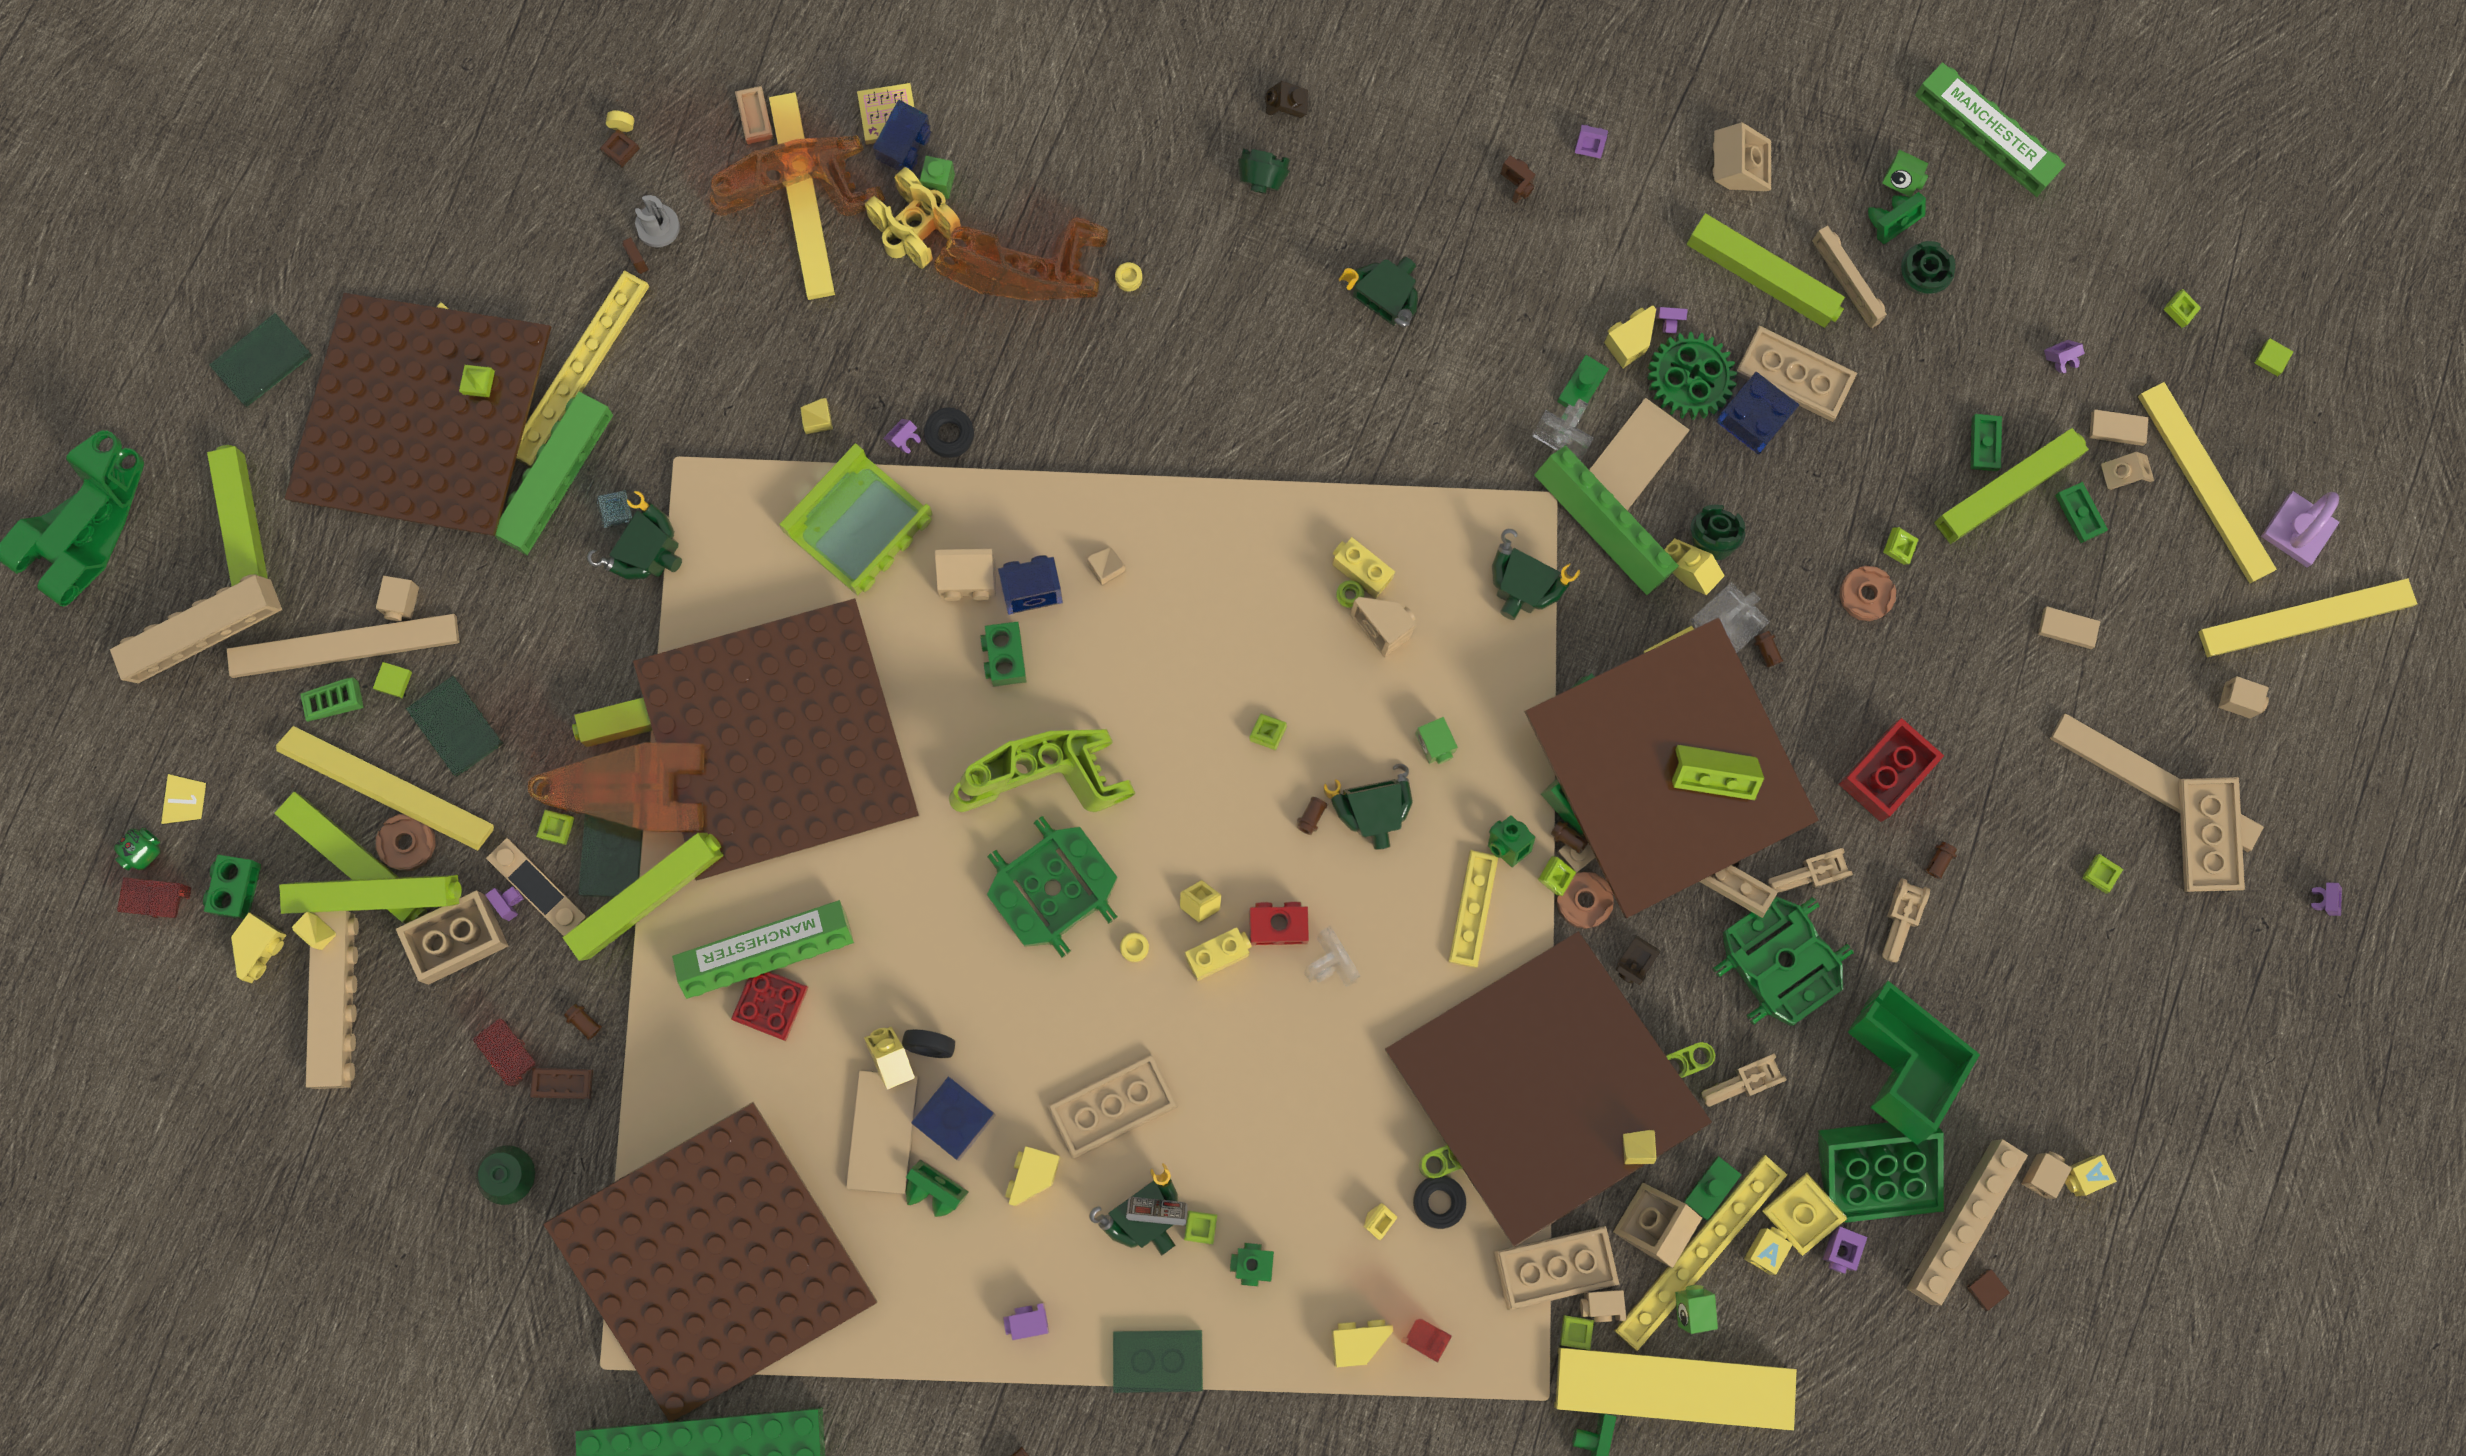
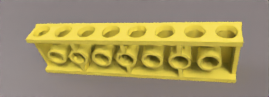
M1558 1347L1556 1402L1554 1403V1408L1794 1430L1797 1369Z

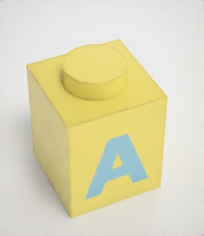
M2095 1155L2071 1165L2072 1169L2065 1184L2075 1196H2086L2117 1181L2105 1156Z
M1771 1227L1770 1230L1768 1228L1760 1229L1744 1259L1767 1274L1776 1275L1793 1244L1786 1240L1787 1235L1775 1227Z

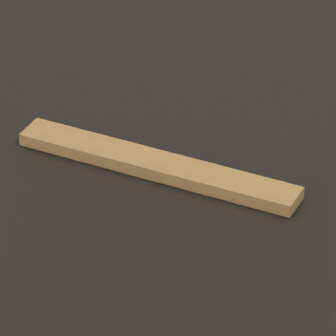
M449 614L228 648L229 676L237 678L460 643L457 616Z
M2066 713L2062 715L2050 737L2051 740L2180 813L2178 777ZM2241 814L2243 850L2249 852L2252 851L2264 827Z

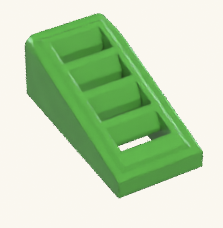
M353 677L300 694L307 722L364 708L359 682ZM347 690L349 700L344 701L342 691ZM333 693L337 694L338 704L336 705L333 702ZM326 695L328 704L327 708L323 707L321 696ZM313 698L316 699L318 709L315 712L312 711L310 699Z

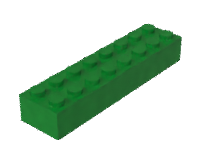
M823 1407L589 1428L575 1431L576 1456H825Z

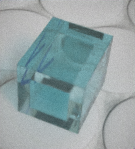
M626 490L597 496L596 502L603 528L631 521L632 514L627 503Z

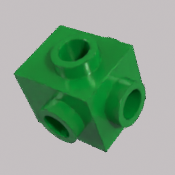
M1510 815L1503 822L1501 820L1497 821L1489 830L1488 847L1496 857L1502 858L1512 868L1532 852L1535 836L1523 822L1517 821L1513 816Z
M1244 1243V1249L1238 1248L1237 1254H1231L1230 1272H1235V1278L1241 1279V1285L1258 1286L1259 1281L1271 1282L1274 1251H1263L1262 1244ZM1249 1259L1256 1261L1257 1265L1254 1270H1248L1246 1267Z

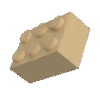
M477 890L459 898V904L438 908L396 928L418 981L427 985L508 947L487 897Z

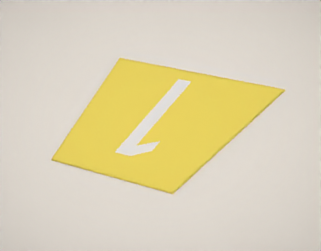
M168 774L161 824L201 819L206 783Z

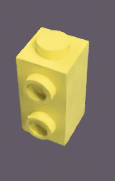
M1353 537L1347 543L1342 541L1333 552L1335 557L1332 565L1350 580L1358 582L1364 591L1374 599L1381 594L1394 577L1395 571Z
M1236 927L1186 951L1185 957L1196 980L1199 981L1248 957L1250 954L1248 949L1252 946L1246 933H1240Z

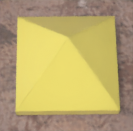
M1381 1203L1367 1213L1364 1227L1378 1240H1381L1395 1222L1397 1216Z

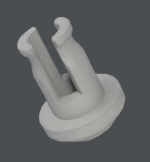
M643 196L642 200L646 207L642 210L639 208L635 209L637 214L635 225L640 240L651 247L669 245L676 239L680 231V222L676 213L670 207L663 205L656 196Z

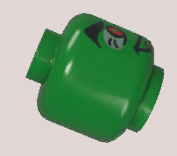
M144 827L140 830L132 828L115 844L114 850L118 855L115 860L128 871L132 867L137 870H144L160 854L158 845L161 842Z

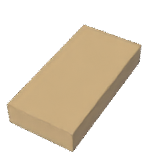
M762 86L735 91L747 144L774 139Z
M2102 410L2091 412L2089 438L2144 446L2147 443L2148 417Z
M2045 607L2038 635L2093 649L2096 644L2100 621Z

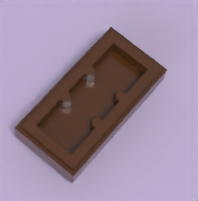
M532 1068L530 1097L591 1100L593 1070Z

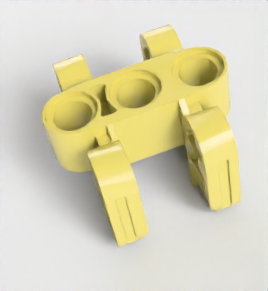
M904 167L894 178L898 192L909 205L895 218L893 217L891 207H887L876 196H872L865 203V207L871 222L883 232L882 240L885 252L892 258H901L907 254L919 268L923 269L933 260L930 247L927 248L923 240L932 231L937 229L947 240L952 242L962 233L958 216L946 205L945 196L938 190H929L921 185L915 174ZM914 220L921 222L916 227L909 226V223ZM895 238L902 240L897 245L889 244V242Z

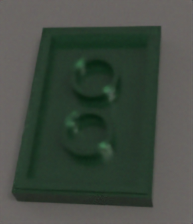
M274 313L210 363L209 366L241 403L248 407L310 358L312 354L280 317Z
M451 676L406 708L455 777L504 744L455 676Z
M585 810L578 895L615 897L639 879L644 812Z
M1202 1330L1113 1331V1393L1203 1391Z

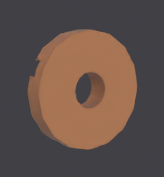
M1862 566L1854 569L1844 578L1840 585L1839 597L1843 608L1849 615L1858 620L1873 621L1882 618L1892 609L1896 601L1895 585L1892 584V581L1889 579L1890 576L1885 571L1873 566ZM1862 587H1869L1874 591L1875 596L1873 600H1867L1862 596Z
M398 814L389 818L383 824L384 826L380 832L378 831L376 851L380 859L389 867L399 871H413L423 866L431 858L435 849V834L432 828L405 814ZM404 835H410L412 837V845L406 850H401L399 848L400 838Z
M1579 872L1575 874L1563 896L1557 895L1556 903L1559 913L1566 922L1574 927L1588 929L1597 927L1609 917L1613 910L1614 899L1613 892L1604 878L1596 873ZM1585 892L1591 895L1593 899L1591 907L1585 908L1579 904L1578 896L1580 893Z

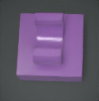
M1581 125L1575 153L1601 159L1608 130Z
M1656 307L1655 318L1664 319L1662 333H1676L1677 320H1687V309Z
M2070 340L2044 350L2046 360L2055 362V368L2060 373H2066L2065 364L2067 361H2069L2070 367L2078 368L2079 359L2077 357L2085 354L2081 343Z
M901 419L883 438L890 446L899 448L904 453L911 452L906 446L907 439L911 438L915 443L921 441L920 437L913 433L917 427L910 420Z
M2326 883V890L2321 887L2312 889L2313 894L2324 896V900L2321 903H2311L2313 909H2325L2329 916H2341L2342 887L2339 883Z
M514 887L509 888L504 893L494 888L485 894L499 915L507 921L518 915L513 906L524 899L521 893Z

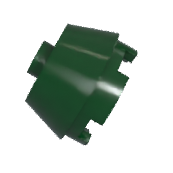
M1243 148L1241 158H1238L1240 182L1251 186L1250 190L1266 194L1267 190L1278 191L1290 173V170H1288L1290 159L1282 157L1281 161L1273 153L1255 149L1248 151V149Z
M1935 241L1921 242L1912 246L1904 254L1901 263L1902 277L1906 287L1912 292L1921 295L1938 293L1951 284L1955 274V259L1952 254L1950 255L1940 246V243Z
M1708 505L1704 507L1702 512L1692 519L1690 525L1693 546L1711 553L1715 560H1723L1730 556L1742 545L1745 539V522L1739 513L1735 516L1731 512L1723 510V505Z
M511 1145L499 1146L490 1150L481 1159L476 1171V1182L481 1194L490 1202L499 1205H509L523 1199L531 1190L535 1180V1167L530 1156L524 1150Z

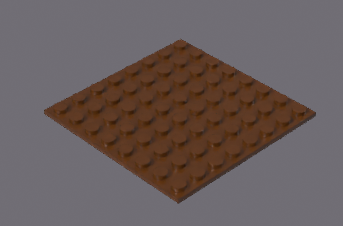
M344 293L284 499L292 502L495 536L552 327L539 323ZM465 365L490 367L495 371L489 397L463 395L459 392Z
M855 598L633 661L684 841H688L697 833L712 834L721 845L719 850L724 855L695 878L696 881L919 816Z
M1719 617L1524 711L1625 918L1819 821ZM1677 745L1758 758L1764 780L1755 800L1674 788L1672 779L1679 764L1675 751Z
M1579 931L1385 1048L1388 1056L1513 1247L1646 1165L1624 1164L1623 1134L1654 1130L1657 1158L1712 1123Z
M754 1102L543 1224L669 1422L675 1421L877 1303L875 1296Z

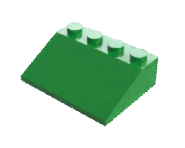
M1889 1122L1818 1130L1819 1161L1823 1189L1847 1216L1843 1223L1944 1212V1133L1939 1127L1936 1132L1919 1145L1912 1142Z

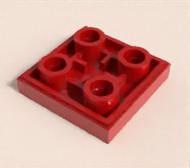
M772 972L748 978L731 1020L786 1041L809 987Z

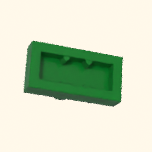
M1585 355L1557 402L1576 414L1581 415L1609 368Z
M1717 1156L1683 1200V1203L1687 1204L1703 1220L1708 1221L1742 1174Z
M1600 1413L1596 1433L1576 1428L1572 1446L1592 1451L1591 1456H1609L1616 1416Z

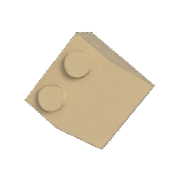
M1743 122L1715 130L1713 143L1714 181L1729 190L1770 191L1771 140Z
M992 549L935 550L937 590L940 597H944L948 601L961 600V597H973L974 600H988L989 596H996V563Z
M1358 597L1354 600L1350 613L1384 657L1409 640L1416 626L1414 622L1416 618L1408 607L1403 608L1399 602Z
M1642 1183L1613 1232L1650 1257L1673 1268L1702 1217L1687 1204Z

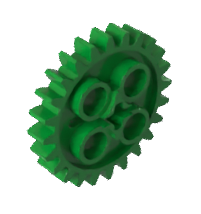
M1689 332L1686 339L1679 333L1676 337V342L1669 337L1666 345L1662 343L1657 349L1659 353L1654 352L1651 357L1654 362H1650L1648 369L1653 372L1648 374L1647 379L1654 382L1649 386V390L1658 391L1653 399L1658 400L1662 398L1664 401L1661 408L1668 405L1671 406V415L1676 410H1679L1681 419L1684 418L1686 413H1690L1691 419L1694 420L1699 412L1704 419L1708 415V410L1713 415L1716 414L1718 406L1723 408L1727 403L1725 399L1731 398L1733 393L1730 390H1733L1736 386L1732 379H1735L1737 372L1730 371V369L1735 365V361L1726 360L1730 352L1721 353L1720 350L1723 344H1718L1715 347L1713 345L1714 337H1711L1706 342L1704 341L1703 333L1699 335L1698 339H1694L1692 332ZM1680 355H1688L1692 362H1685ZM1704 367L1713 368L1716 375L1708 374ZM1690 373L1695 375L1694 379L1689 377ZM1668 377L1677 378L1679 385L1670 383ZM1692 390H1700L1704 397H1696Z

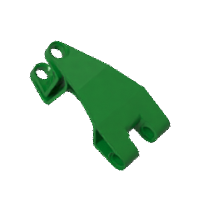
M106 430L95 433L72 449L66 456L68 463L80 479L84 481L81 489L42 516L20 519L0 542V562L16 574L24 571L36 558L40 559L43 557L52 564L39 580L37 588L62 607L69 605L106 569L125 525L144 468L142 456L131 448L122 449L121 440L112 432ZM111 438L113 440L112 448L106 452L100 451L99 445L101 441ZM130 455L135 456L134 466L124 469L122 467L123 459Z

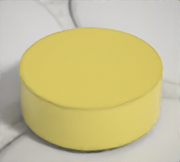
M610 111L607 113L606 125L613 130L619 129L621 132H629L633 130L634 117L623 111Z
M1131 262L1121 264L1115 272L1117 286L1124 291H1134L1139 288L1142 283L1140 267Z
M1129 933L1122 939L1120 951L1127 961L1139 962L1147 956L1149 944L1142 934Z

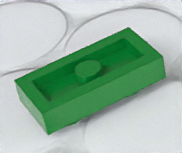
M1974 414L1971 423L1970 469L1998 472L2001 469L2002 416Z
M2083 482L2055 495L2080 544L2108 531Z

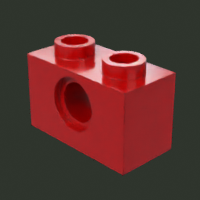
M1270 902L1255 903V907H1250L1249 910L1251 945L1308 944V906L1301 907V902H1285L1284 907H1273ZM1275 916L1283 917L1287 923L1286 928L1283 930L1274 929L1271 925V919Z

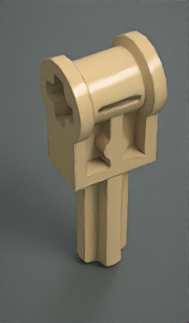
M1840 848L1803 861L1804 867L1769 878L1768 886L1778 891V893L1811 883L1813 889L1850 877L1853 873L1847 868L1843 857L1844 849Z
M1903 878L1898 882L1887 915L1888 918L1894 919L1882 953L1883 959L1890 962H1898L1910 926L1916 927L1919 925L1923 910L1929 899L1930 888L1924 887L1922 889L1907 883V880Z
M1775 1053L1736 1069L1737 1076L1703 1090L1701 1095L1705 1104L1711 1107L1743 1092L1746 1093L1747 1097L1752 1096L1787 1079L1781 1075L1774 1060L1776 1058Z

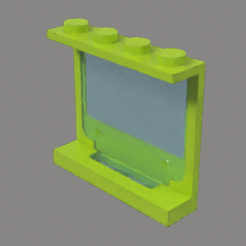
M855 443L779 525L788 537L858 596L862 591L866 592L875 583L874 578L881 570L885 572L893 564V557L900 550L905 551L911 545L912 537L918 530L923 531L930 524L933 514L928 504L923 506L871 462L866 457L864 450Z

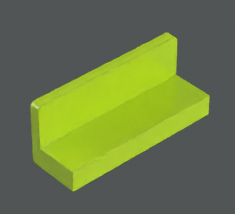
M1677 745L1675 751L1679 764L1672 779L1674 788L1755 800L1764 780L1758 758Z

